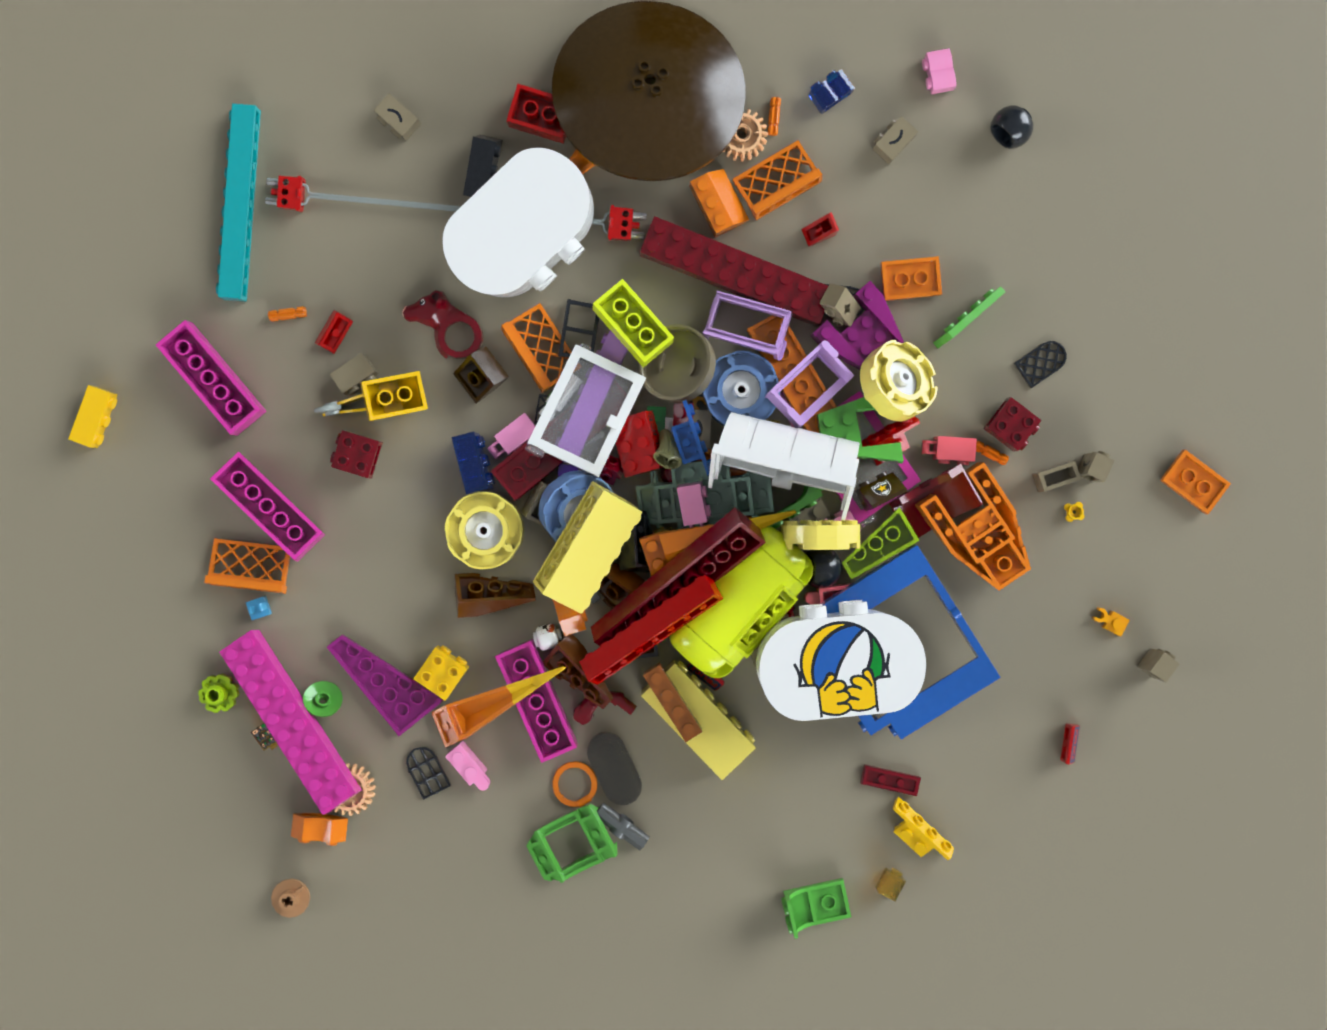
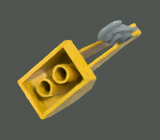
M420 371L363 381L360 383L362 394L340 402L326 403L314 409V412H322L323 417L342 413L367 411L368 420L373 421L427 410L428 407ZM364 399L366 406L364 408L340 410L343 405Z

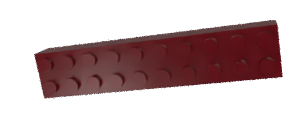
M654 216L640 250L641 257L740 297L789 310L793 318L818 327L824 315V308L821 306L820 301L828 285Z
M736 507L593 624L591 631L594 643L600 646L602 643L610 641L618 632L627 629L634 621L646 616L648 611L656 609L664 600L672 598L681 588L692 584L697 577L706 575L716 582L766 543L761 529Z

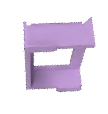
M717 291L703 335L707 339L712 337L774 355V359L782 360L787 346V342L784 339L792 317L791 311ZM721 301L784 318L776 344L772 345L712 328Z
M822 341L776 384L765 398H768L795 428H801L855 375L837 358L838 352L830 343ZM818 357L839 379L806 411L799 415L778 393Z

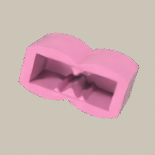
M950 48L927 52L924 59H922L923 70L928 75V78L925 80L927 90L930 89L931 95L954 91L956 88V77Z

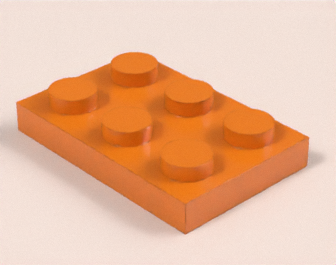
M939 256L884 261L880 263L883 296L886 301L942 295Z
M1186 449L1180 452L1160 479L1161 482L1204 514L1211 512L1231 485L1230 482Z

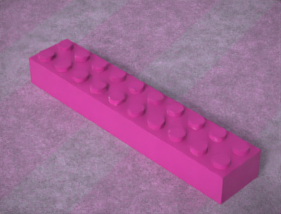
M250 630L219 652L323 815L333 811L362 791L315 716L310 714L305 708L303 697L260 630Z

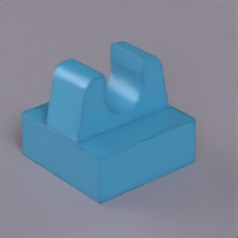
M266 596L246 602L251 620L272 614Z

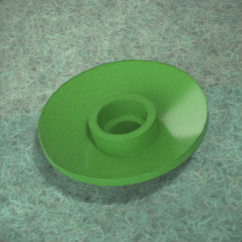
M328 681L313 683L306 689L303 695L305 708L316 717H328L335 714L340 709L343 701L341 690L335 684ZM325 700L326 703H325V704H321V703H319V701Z

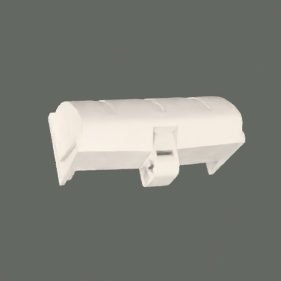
M731 412L724 426L719 444H714L712 449L708 488H712L714 480H718L722 465L771 477L773 478L771 486L791 490L792 483L842 493L844 495L840 510H843L841 520L845 521L857 479L856 472L859 463L857 455L860 443Z

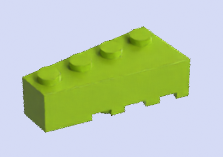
M899 507L842 564L852 580L920 540Z

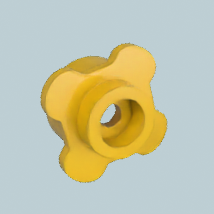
M1081 502L1064 505L1066 521L1072 522L1073 520L1084 519V509Z

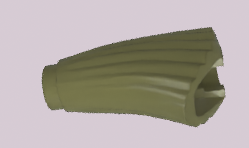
M663 429L659 432V448L653 454V457L660 466L667 469H676L682 464V459L673 435L668 429Z

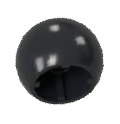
M1010 105L1002 108L994 115L990 129L993 137L1000 145L1008 149H1015L1030 139L1034 125L1032 117L1026 109Z
M809 550L806 553L813 565V576L808 584L815 588H827L834 585L842 573V562L837 553L833 550Z

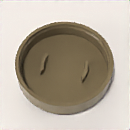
M683 324L668 325L665 327L674 336L673 343L644 368L638 362V372L646 377L643 385L652 395L668 403H683L684 400L688 402L703 393L710 384L716 367L715 352L708 339L696 329Z

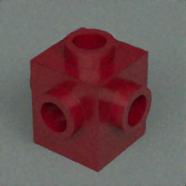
M609 455L599 476L606 483L613 486L616 479L620 480L623 474L620 459Z

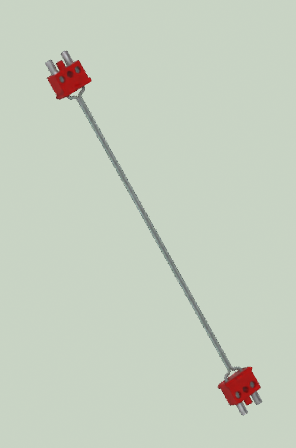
M300 175L298 177L279 176L278 179L267 178V181H273L267 182V185H276L278 189H271V195H277V198L266 197L265 199L267 200L265 201L266 204L277 205L280 209L297 210L301 213L304 211V205L308 203L310 198L457 211L461 207L313 193L309 191L308 185L305 184V178ZM305 187H306V191H307V193L309 194V196L306 197V200H305V202H304V198H305ZM611 205L610 212L605 213L603 219H593L592 224L602 225L603 231L608 234L609 241H631V238L644 239V232L632 231V229H640V222H633V219L646 220V217L642 216L647 215L646 213L634 212L633 208ZM627 212L629 213V216L624 217L623 214ZM607 215H610L609 227L607 231L605 224L602 222L606 220ZM627 222L628 226L623 227L622 223ZM627 232V235L623 237L621 236V233Z

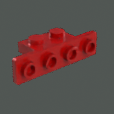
M914 416L906 421H896L888 424L880 431L870 434L862 440V447L901 442L903 452L910 448L904 432L919 425L920 421ZM872 459L873 463L876 466L885 462L878 461V459Z

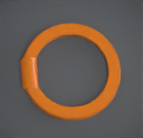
M576 761L562 765L554 774L552 788L556 798L564 805L570 807H582L591 802L598 785L594 771L588 765ZM569 768H580L591 779L589 794L577 801L565 798L558 786L560 775Z

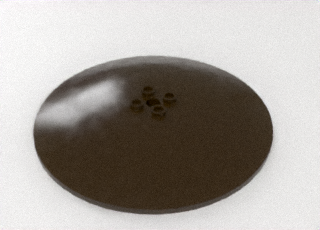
M633 1L618 4L594 14L578 26L569 36L554 66L552 99L556 117L564 134L571 144L590 162L607 172L627 179L665 181L686 176L703 168L724 151L735 136L741 123L746 100V86L743 70L734 49L714 25L698 14L677 5L658 1ZM652 78L655 80V83L649 85L645 82V79Z

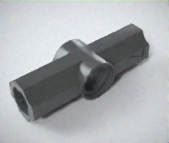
M605 802L597 810L603 824L609 827V830L616 837L625 839L639 851L645 846L650 836L635 826L629 817L622 813L619 814Z

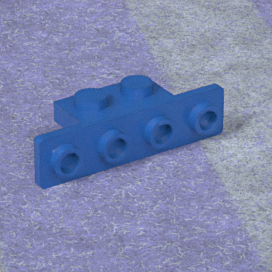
M684 400L683 404L689 421L671 427L682 463L685 465L702 459L706 474L709 477L711 459H706L705 452H708L705 441H700L698 434L702 432L699 423H694L692 415H695L692 403L688 404L687 400Z

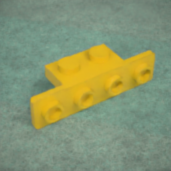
M900 797L896 798L893 810L904 821L898 824L893 832L920 857H923L935 848L945 859L950 860L954 850L951 843L945 840L935 828L931 827L921 815L917 814L907 802L903 801Z

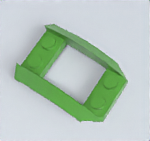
M592 804L586 805L546 824L534 832L526 847L544 880H557L563 883L568 878L604 862L606 859L617 856V842L613 843L597 813L599 807ZM575 821H579L594 852L561 868L545 836Z

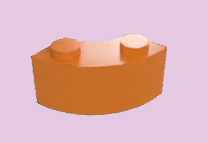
M553 600L564 636L586 630L585 622L588 621L585 610L581 614Z
M293 813L291 837L298 839L300 843L321 841L326 842V845L334 846L338 842L346 841L348 818L332 814L323 815L322 813Z

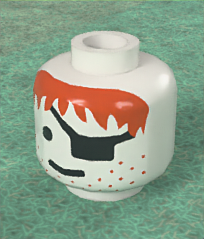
M554 624L538 626L536 632H533L536 647L543 651L555 648L559 640H562L560 628L556 629Z

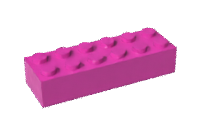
M184 320L155 344L230 435L238 436L267 412L192 322Z
M239 451L210 478L296 562L325 536L307 516Z
M533 639L495 656L507 685L547 672ZM551 680L516 703L541 763L577 748L578 742Z

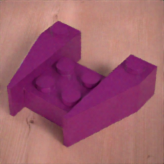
M871 281L853 296L865 312L852 323L851 327H847L840 334L826 320L811 334V337L818 345L822 341H828L838 352L837 358L858 370L861 369V365L868 355L886 342L896 340V342L904 343L883 294Z

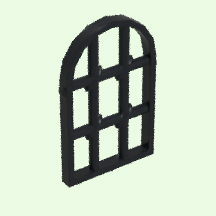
M417 747L409 753L406 761L408 772L412 776L423 800L451 786L438 757L431 749ZM419 749L425 759L420 764L413 754L415 750ZM424 750L429 751L433 757L427 758ZM410 756L412 757L416 765L412 768H410L409 765ZM434 759L441 770L438 773L434 772L430 761ZM424 764L428 765L432 776L428 778L425 777L420 768ZM415 769L419 771L423 778L420 782H417L412 772ZM441 774H443L448 784L443 788L437 778ZM431 779L435 780L439 790L433 792L428 781ZM426 784L430 794L424 796L419 785Z

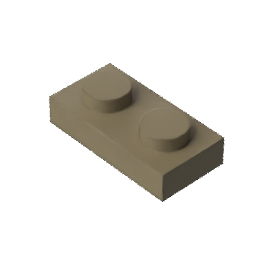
M819 499L817 504L808 509L801 510L799 515L792 519L790 518L789 521H798V524H800V520L819 521L826 519L831 514L822 499Z

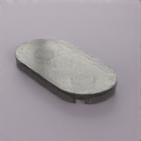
M601 732L595 735L588 745L587 756L607 798L617 805L633 803L641 794L642 781L624 742L619 736L610 732Z

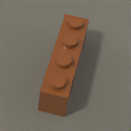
M660 662L643 672V677L684 741L687 742L702 733L700 724Z

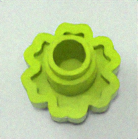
M222 673L217 676H208L206 680L202 681L203 688L198 691L199 701L206 704V710L213 713H218L221 710L226 712L236 705L235 698L240 695L239 686L236 683H232L233 679L231 676Z

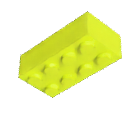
M623 279L593 303V311L643 368L673 343L674 336Z

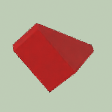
M832 212L801 230L810 247L836 236L839 228Z

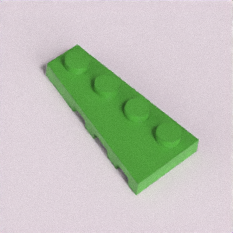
M1001 286L995 291L991 288L983 295L985 297L983 301H976L970 306L972 310L969 313L965 311L957 318L958 322L956 324L952 322L944 329L945 333L933 342L937 349L954 338L1005 293L1004 289Z

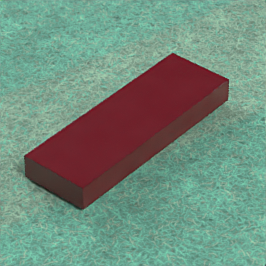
M864 764L860 783L917 796L921 777Z

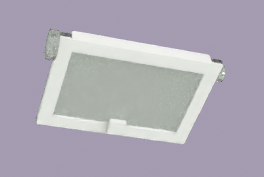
M581 343L580 346L575 345L525 450L543 458L545 453L550 454L599 478L646 377L591 352L590 346Z

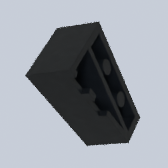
M485 135L473 136L463 192L464 196L472 197L497 173V163L503 140Z
M642 511L639 523L633 527L630 538L621 547L619 555L620 571L650 572L639 538L653 534L647 511Z

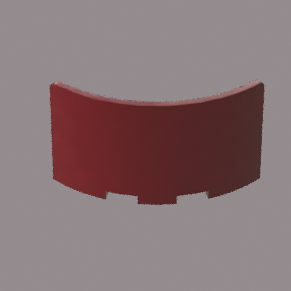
M961 464L942 472V474L933 479L930 478L924 481L918 487L901 494L889 503L893 512L899 507L901 508L918 538L932 530L915 506L916 503L929 494H934L938 497L952 519L983 504Z

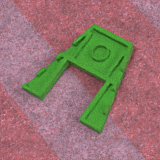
M865 397L817 415L819 433L860 443L858 458L903 463L901 442L862 447L856 412L876 410Z

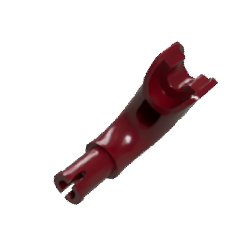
M610 691L613 697L610 703L614 706H619L631 715L637 706L627 699L624 693ZM585 697L575 708L573 719L581 725L587 724L594 717L593 713L598 706Z

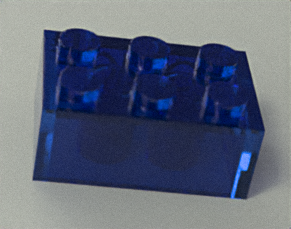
M477 432L451 437L466 494L493 489L495 479L493 474L489 473V456L484 454L483 447H486L484 437Z

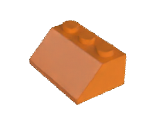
M724 169L707 172L690 181L689 187L715 238L749 221Z

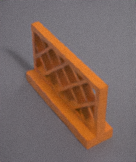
M797 140L736 176L732 181L757 221L821 183L822 173L819 168L815 167L801 143ZM798 148L801 153L800 158L789 157L790 151ZM776 159L785 160L783 169L772 167L773 161ZM787 161L798 163L796 172L785 169ZM800 164L809 165L811 171L806 174L800 173ZM759 169L768 170L767 177H756L757 171ZM770 172H780V181L770 180ZM784 174L794 175V181L790 184L782 182ZM744 178L752 180L750 188L742 187L739 181ZM754 181L765 182L763 191L752 189ZM767 184L778 185L777 191L774 193L766 192ZM751 193L762 195L761 200L753 205L750 200Z
M539 303L510 322L507 321L502 324L501 330L541 392L544 393L557 383L563 371V360L569 358L559 357L562 358L560 368L549 366L550 356L558 357V354L552 353L553 343L560 344L561 334ZM539 310L543 315L542 323L532 321V313ZM519 321L528 323L526 333L517 331L514 324ZM529 324L541 326L539 336L528 333ZM543 327L552 329V339L541 336ZM527 336L538 339L536 349L526 345ZM540 339L551 342L549 352L538 349ZM564 341L563 353L566 351L571 354L572 351ZM537 352L548 355L546 365L538 363L536 360ZM579 362L577 363L573 373L582 368ZM548 369L559 371L558 378L552 382L547 377Z
M214 538L208 575H205L204 583L215 586L286 594L290 556L285 553V559L278 563L273 555L279 550L284 551L280 546ZM219 543L226 544L230 549L222 556L218 552ZM245 546L249 552L240 558L235 550ZM263 548L268 555L259 561L254 552ZM233 553L238 561L229 567L224 558ZM252 555L257 563L248 569L243 561ZM271 557L276 565L267 571L262 563ZM222 561L227 569L222 573H214L215 565ZM241 563L246 571L240 576H236L232 569ZM260 566L265 574L255 578L251 571ZM279 568L282 572L281 581L274 580L270 573Z

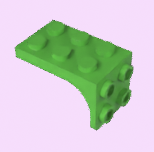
M804 485L801 496L776 513L795 510L796 514L788 518L796 517L801 513L799 510L803 507L808 509L817 504L816 499L823 496L821 492L823 489ZM783 520L770 526L776 529L783 525Z
M843 878L783 891L784 897L781 898L785 915H788L785 916L789 934H793L794 939L798 938V932L804 928L851 918Z

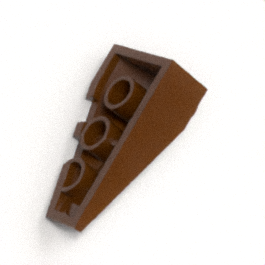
M573 634L568 635L555 646L543 661V664L549 671L563 666L566 667L555 677L559 680L565 679L570 683L572 689L578 688L587 699L604 709L613 700V697L604 681L597 685L587 680L579 661L584 659L588 652Z

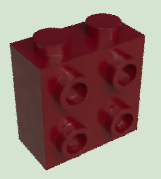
M1009 397L1004 400L983 429L1013 452L1022 451L1029 442L1027 441L1031 434L1034 435L1039 430V423L1042 420L1015 399Z
M342 430L336 438V451L332 453L330 458L331 467L372 479L383 442Z

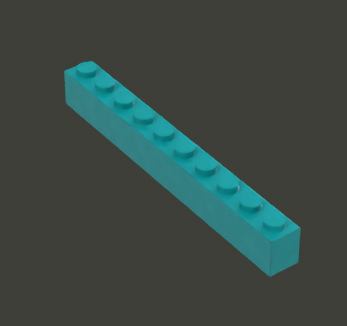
M232 103V110H229L231 124L230 129L227 131L229 148L226 149L228 165L224 171L226 187L223 188L225 205L221 211L224 219L223 225L220 227L222 244L219 245V255L221 259L217 267L219 283L216 284V293L223 300L247 302L261 110L256 105Z

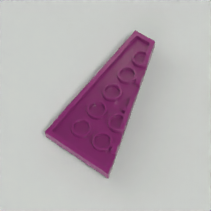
M341 635L327 646V649L398 736L402 735L444 701L429 689L345 635Z

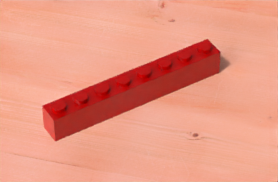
M706 575L697 577L692 584L681 588L672 598L664 600L659 607L648 611L646 616L634 621L627 629L618 632L610 641L602 643L597 650L586 654L585 658L579 661L587 680L597 685L721 601L723 597L714 580Z

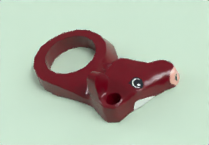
M435 290L431 294L419 299L416 303L405 306L402 311L404 319L408 322H419L434 329L436 347L445 359L448 356L456 359H466L482 346L483 331L481 326L474 318L454 307L442 291ZM466 323L472 327L474 341L467 350L454 351L448 347L445 335L451 325Z

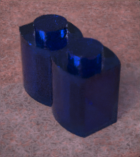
M842 69L838 72L836 70L832 71L826 76L827 80L822 83L818 81L810 87L811 91L808 96L821 114L848 97L855 89Z

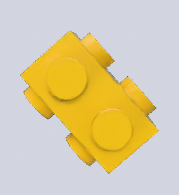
M438 645L420 668L414 680L446 701L469 669V666L467 665L468 662L462 657L458 656L456 658L453 656L449 648L444 645L441 647Z

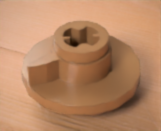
M285 879L278 883L272 892V906L277 913L284 917H297L309 906V890L300 880Z

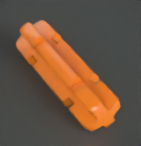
M771 97L769 126L767 131L770 136H777L779 107L781 106V98Z
M304 306L296 307V309L293 307L268 312V318L272 322L279 321V319L288 320L307 316V310Z
M976 441V452H981L982 455L989 459L997 460V463L1006 465L1009 460L1008 455L1000 454V451L984 445L981 441Z

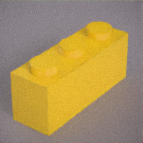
M88 385L68 440L90 448H98L104 440L103 433L105 428L110 423L111 411L117 405L116 398L118 394Z

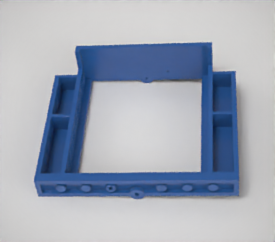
M915 544L824 600L821 604L826 606L827 613L839 612L838 602L852 600L866 601L868 609H872L925 576L976 658L918 693L916 698L901 710L886 713L880 718H873L872 715L858 716L861 720L858 722L863 732L868 731L870 735L891 724L888 728L893 736L898 735L900 739H903L1001 678L922 551Z

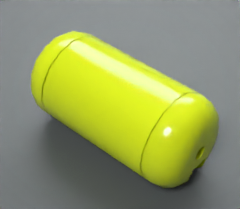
M772 526L761 529L765 544L715 582L723 599L669 636L670 643L693 666L711 678L726 677L744 657L748 658L761 643L767 632L798 600L796 598L813 576V565L809 557L801 549H798L796 544H793V549H787L783 534Z

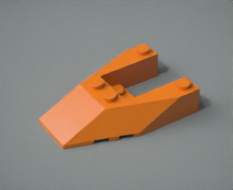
M977 462L966 469L965 472L983 502L984 507L958 525H955L938 497L934 494H929L916 503L915 506L947 550L1000 591L1031 570L1026 548L1023 545L1021 529L1016 518V510L984 462Z

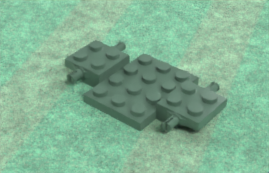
M694 461L685 465L682 463L680 467L671 469L672 482L664 483L658 481V470H654V472L653 470L649 471L651 482L636 486L638 509L647 511L649 522L656 525L657 532L665 531L664 524L677 522L678 529L690 528L689 525H683L677 487L680 484L702 481L703 486H706L708 497H705L706 505H710L711 516L704 523L705 525L717 523L735 507L745 516L749 515L752 518L759 517L764 512H774L771 477L748 471L743 475L731 477L730 466L722 465L718 480H714L712 488H708L709 477L706 474L702 461ZM694 524V527L700 526V524Z

